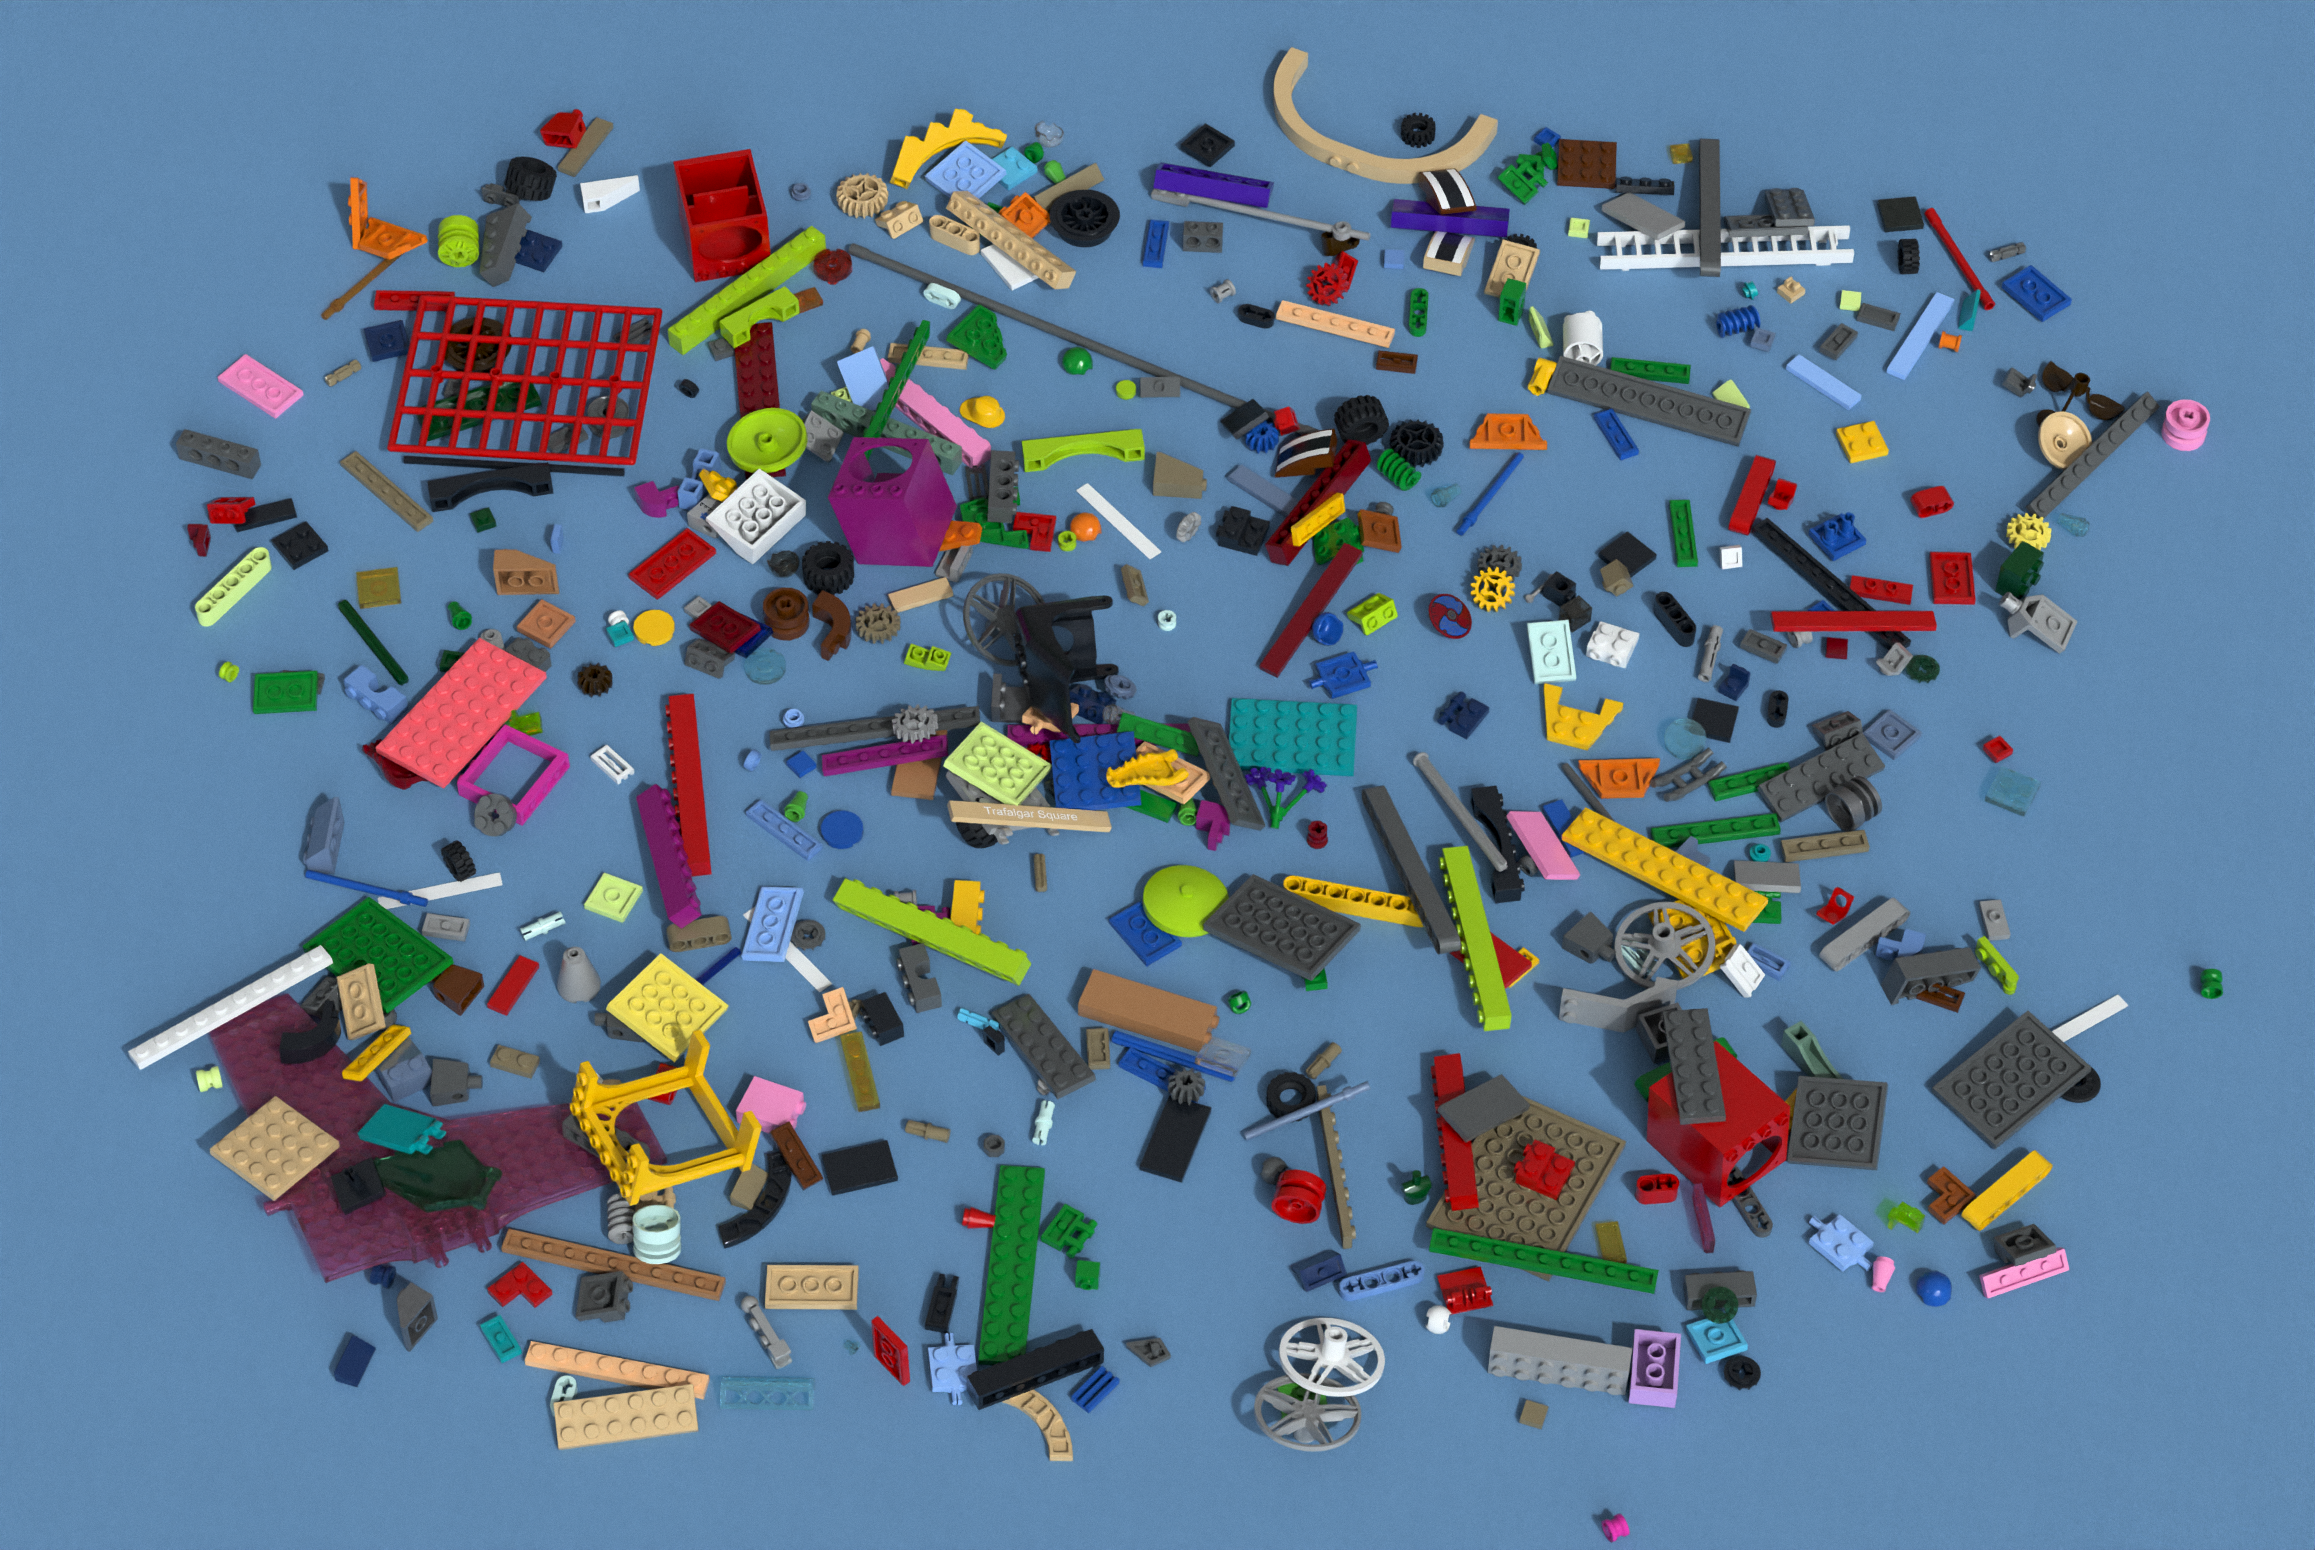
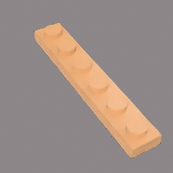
M1282 300L1276 313L1277 320L1389 348L1395 335L1394 328Z

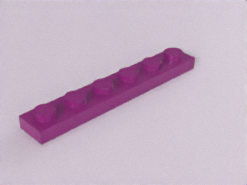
M946 735L930 737V739L923 738L921 743L919 740L911 743L910 740L822 755V771L825 777L949 756L948 739Z

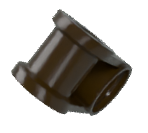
M1324 232L1321 234L1323 254L1325 256H1334L1342 251L1354 249L1359 245L1360 239L1350 237L1347 240L1339 241L1333 237L1332 233Z

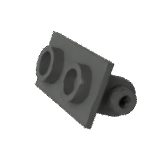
M493 183L486 184L485 188H481L484 201L490 204L509 207L523 199L508 189L506 192H503L504 186Z

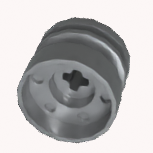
M1862 776L1853 777L1850 781L1845 782L1843 786L1829 792L1825 797V804L1830 817L1838 827L1846 832L1855 830L1863 825L1865 821L1871 820L1882 811V802L1877 790L1871 782Z

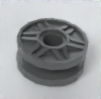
M610 395L601 396L593 400L588 407L587 415L590 417H606ZM617 397L614 418L630 419L627 403ZM589 425L591 432L602 438L604 425ZM612 426L610 439L623 435L629 427Z

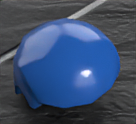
M1325 612L1314 620L1311 629L1313 637L1318 642L1330 646L1340 640L1344 625L1336 615Z
M1934 1270L1925 1272L1918 1278L1917 1294L1923 1298L1924 1304L1938 1307L1945 1305L1951 1299L1952 1285L1945 1274Z

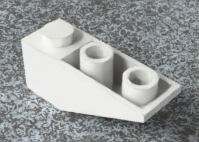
M638 175L580 183L585 213L604 211L640 191Z

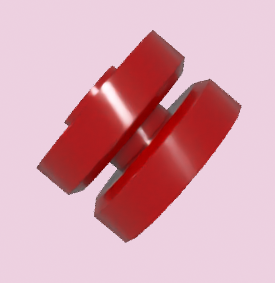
M1304 1170L1284 1171L1278 1177L1276 1192L1271 1203L1272 1209L1278 1216L1293 1223L1307 1224L1317 1221L1327 1190L1326 1184L1315 1174Z

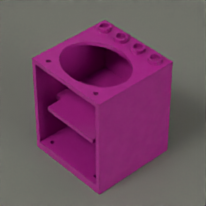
M853 437L828 496L857 563L863 565L933 567L946 531L957 508L929 439ZM882 446L900 447L912 455V463L904 473H877L875 478L864 452Z

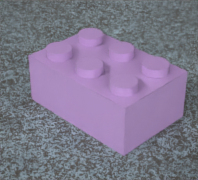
M1635 1329L1628 1403L1675 1408L1678 1390L1681 1334Z

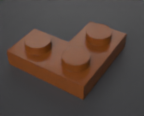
M1944 1166L1928 1178L1927 1184L1941 1195L1928 1206V1211L1943 1225L1976 1199V1194Z

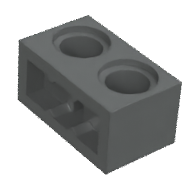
M1184 221L1183 251L1222 253L1223 223Z

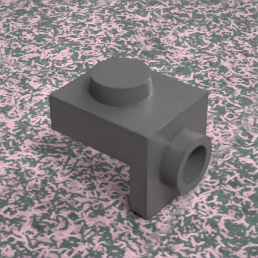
M2012 367L2007 371L2002 385L2021 398L2026 393L2030 394L2034 390L2037 375L2032 374L2027 378Z

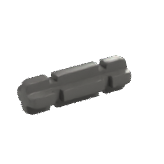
M2019 242L2015 246L2012 244L1999 248V251L1997 249L1989 252V259L1991 262H1996L2000 260L1999 258L2003 260L2016 256V253L2017 255L2026 252V246L2023 242Z

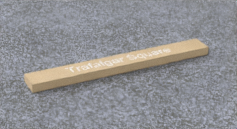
M949 800L947 804L951 822L1110 832L1112 828L1107 811Z

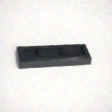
M292 498L248 509L244 513L246 522L235 524L237 532L297 518Z

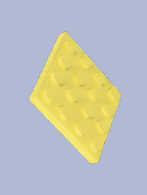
M660 953L607 1005L606 1010L675 1063L688 1050L692 1032L701 1030L704 1034L727 1011L729 1005Z

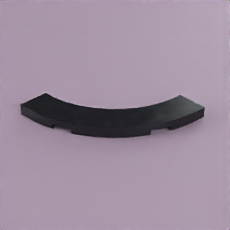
M780 1151L767 1154L769 1163L768 1183L765 1191H763L761 1197L755 1203V1207L746 1215L743 1214L727 1224L718 1226L724 1249L742 1243L759 1233L776 1217L784 1205L790 1190L792 1171Z

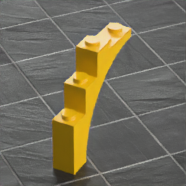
M955 108L948 128L941 123L930 122L923 141H920L915 136H905L889 183L908 189L913 176L919 168L935 154L944 149L961 145L965 140L970 144H984L1002 148L1007 134H1004L999 129L985 127L982 123L971 122L972 114L964 109Z

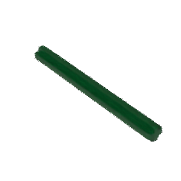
M348 600L339 602V610L397 683L401 686L408 683V675Z

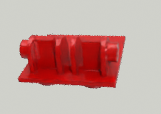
M1481 1267L1437 1276L1446 1307L1451 1312L1450 1315L1493 1306L1490 1296L1492 1295V1290L1486 1284Z

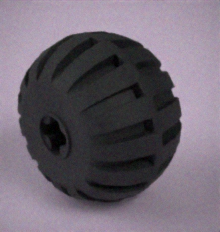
M956 822L957 829L962 838L974 848H987L998 842L994 834L989 835L979 823Z

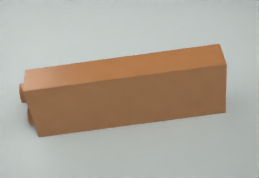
M1093 969L1078 1002L1079 1016L1199 1053L1203 1052L1205 1045L1209 1046L1212 1039L1211 1031L1213 1028H1217L1220 1019L1217 1016L1216 1006Z

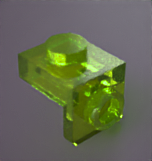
M516 710L511 711L510 727L529 736L543 733L540 712L519 717Z
M1902 1201L1897 1208L1893 1207L1887 1217L1889 1219L1888 1228L1892 1230L1900 1222L1914 1232L1919 1233L1923 1227L1925 1215L1919 1209L1911 1207Z

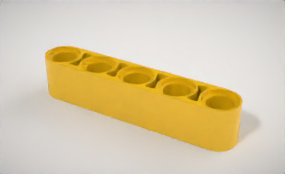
M2036 1150L2032 1151L1964 1209L1961 1216L1978 1231L1983 1230L2045 1178L2053 1165Z

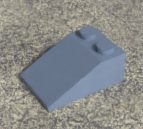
M409 1037L375 1068L393 1102L431 1086V1068L421 1051Z

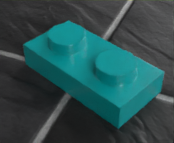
M501 1315L480 1325L482 1333L501 1364L522 1354L521 1347Z

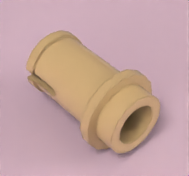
M866 329L857 331L856 339L850 347L854 354L863 351L866 343L871 340L870 332Z

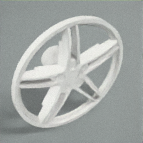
M1314 1318L1302 1321L1285 1333L1279 1347V1360L1285 1373L1301 1387L1326 1396L1343 1397L1367 1391L1379 1381L1385 1365L1384 1352L1376 1338L1362 1327L1341 1319ZM1321 1324H1324L1325 1333H1323ZM1317 1325L1320 1344L1299 1342V1344L1289 1343L1291 1337L1298 1331ZM1330 1325L1346 1327L1361 1334L1366 1339L1361 1341L1356 1339L1347 1342V1332L1340 1327H1331ZM1375 1350L1378 1365L1370 1377L1363 1371V1367L1352 1358ZM1287 1355L1317 1361L1308 1379L1301 1376L1292 1367ZM1321 1367L1325 1368L1320 1379L1314 1383ZM1333 1368H1336L1343 1375L1357 1383V1385L1350 1387H1328L1320 1384Z

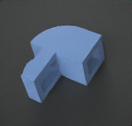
M1905 929L1902 942L1880 937L1876 956L1894 961L1895 958L1900 956L1907 957L1922 953L1926 934Z

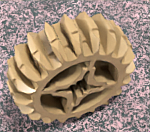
M860 173L855 176L852 174L851 178L846 177L845 181H841L840 186L837 187L836 200L838 206L843 210V213H848L849 217L855 215L856 219L859 216H863L864 219L866 216L873 217L874 213L879 215L880 210H884L888 202L887 186L876 175L870 176L869 173L866 175Z

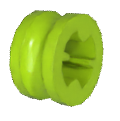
M1071 531L1060 533L1058 536L1059 548L1066 552L1074 550L1076 548V535Z
M227 661L220 668L219 677L229 683L233 682L238 676L239 667Z

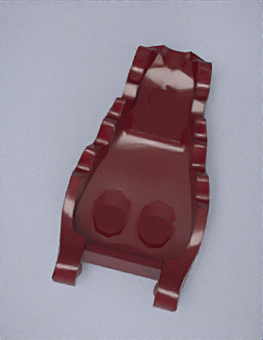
M381 739L376 740L375 743L371 742L368 746L367 744L362 746L363 753L377 764L385 778L393 786L406 790L412 784L428 781L378 754L376 746L382 741Z

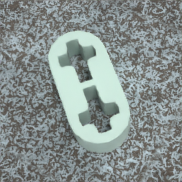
M930 283L924 290L926 299L948 309H955L961 301L957 292L935 283Z
M562 1376L557 1380L550 1402L552 1416L555 1417V1402L575 1400L578 1388L573 1377ZM569 1384L570 1387L567 1388L566 1394H564L563 1388Z

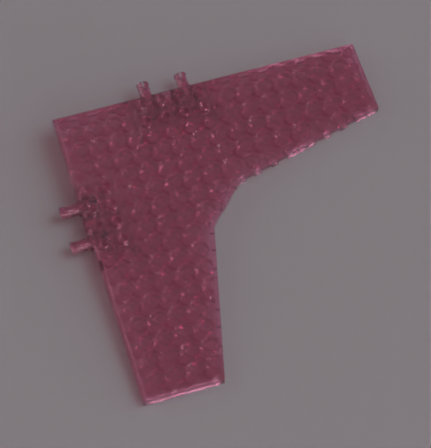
M289 994L264 1001L208 1032L248 1118L276 1096L339 1141L340 1147L284 1192L281 1197H278L275 1201L263 1202L267 1216L284 1210L289 1212L295 1227L299 1229L325 1283L376 1265L394 1261H413V1263H417L432 1257L437 1268H442L440 1261L445 1267L449 1263L445 1252L474 1242L480 1253L485 1252L482 1246L485 1247L486 1251H489L492 1248V1244L488 1237L499 1234V1230L518 1217L540 1207L614 1182L610 1177L609 1170L606 1165L601 1163L600 1158L563 1137L562 1122L571 1114L570 1103L447 1120L391 1103L367 1077L363 1081L343 1079L342 1071L352 1061L337 1045L324 1056L310 1062L300 1064L281 1063L279 1046L282 1033H302L317 1026L314 1020ZM635 1102L625 1107L617 1116L615 1127L621 1131H626L631 1137L646 1143L650 1147L651 1162L649 1164L663 1165L667 1163V1157L638 1103ZM384 1104L436 1118V1120L443 1123L440 1129L446 1131L442 1139L428 1136L430 1140L426 1144L433 1147L428 1154H423L417 1150L412 1154L404 1153L360 1140L358 1132ZM596 1114L603 1120H610L607 1115ZM372 1157L387 1195L345 1215L341 1209L331 1176L341 1172L344 1168H348V1166H354Z

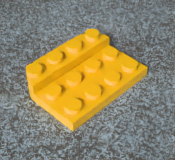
M1680 899L1675 901V903L1684 904L1699 912L1708 921L1713 930L1715 955L1711 966L1703 976L1721 969L1720 965L1725 963V958L1733 946L1737 944L1735 937L1731 935L1725 922ZM1658 909L1659 923L1664 922L1662 909ZM1666 909L1674 931L1700 924L1697 919L1686 912ZM1654 911L1648 913V918L1654 927ZM1705 935L1681 947L1698 968L1703 964L1708 953V937ZM1679 956L1676 957L1690 972L1694 973ZM1675 965L1682 979L1689 976Z

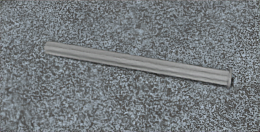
M1425 752L1417 754L1413 759V764L1421 769L1497 871L1502 872L1507 869V861L1429 761L1428 754Z

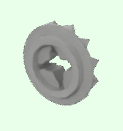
M1192 512L1181 520L1176 533L1178 540L1184 543L1189 541L1192 536H1195L1196 531L1199 530L1198 527L1201 525V516Z

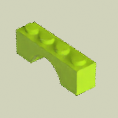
M786 286L775 290L773 293L720 320L721 335L733 348H736L751 340L750 329L756 322L763 319H777L784 322L799 314V300Z

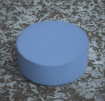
M753 749L744 762V768L754 771L761 760V753Z

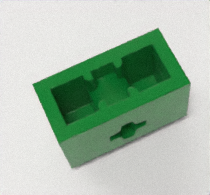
M1507 278L1500 294L1498 321L1515 326L1518 325L1525 305V282Z

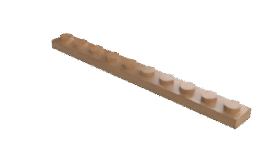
M508 1229L501 1247L504 1253L597 1274L623 1271L632 1282L716 1301L720 1300L726 1284L725 1277L668 1264H649L639 1260L637 1257Z

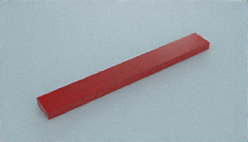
M1771 611L1770 615L1773 632L1936 631L1937 628L1933 611Z

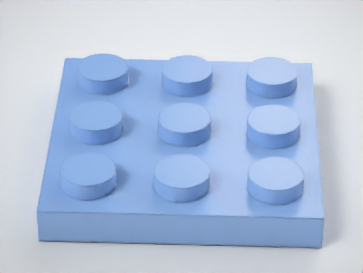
M965 140L925 175V179L949 198H951L954 191H969L979 199L1007 174L1004 168Z

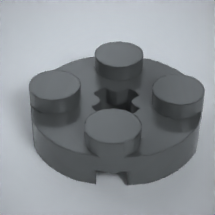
M503 794L482 796L475 808V827L488 836H502L507 831H510L517 819V812L510 802L511 800ZM496 809L497 814H499V818H495V820H493L492 812H494Z

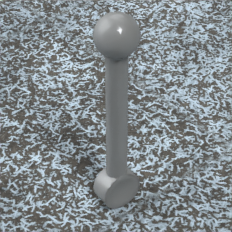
M1544 583L1535 592L1526 596L1527 603L1534 601V597L1544 589Z

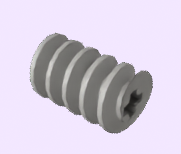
M621 1193L615 1194L607 1201L608 1237L613 1243L628 1244L633 1242L634 1238L632 1220L633 1215L636 1213L634 1211L636 1205L630 1206Z

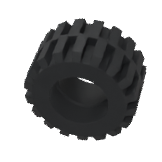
M524 156L515 157L509 163L504 185L510 192L521 198L543 201L551 197L557 172L552 166L539 159Z
M1360 395L1356 398H1350L1349 401L1342 403L1343 405L1339 406L1334 414V422L1344 443L1351 439L1365 442L1367 446L1381 438L1387 432V427H1389V420L1383 406L1375 396Z
M826 541V543L819 542L816 546L812 545L810 550H806L805 556L802 557L804 583L809 590H813V593L818 594L823 590L835 596V593L841 594L843 590L849 589V585H852L855 575L853 555H851V551L847 550L845 545L840 546L838 542L831 543V541ZM828 567L833 568V569H830V570H824V568H828Z

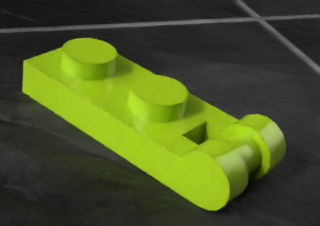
M1985 936L1979 938L1975 948L1977 958L1983 961L1990 973L1996 976L2002 983L2005 994H2014L2019 979L2018 974Z

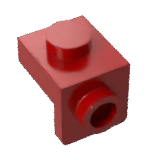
M1779 478L1775 490L1769 496L1768 504L1778 510H1787L1794 500L1797 484Z

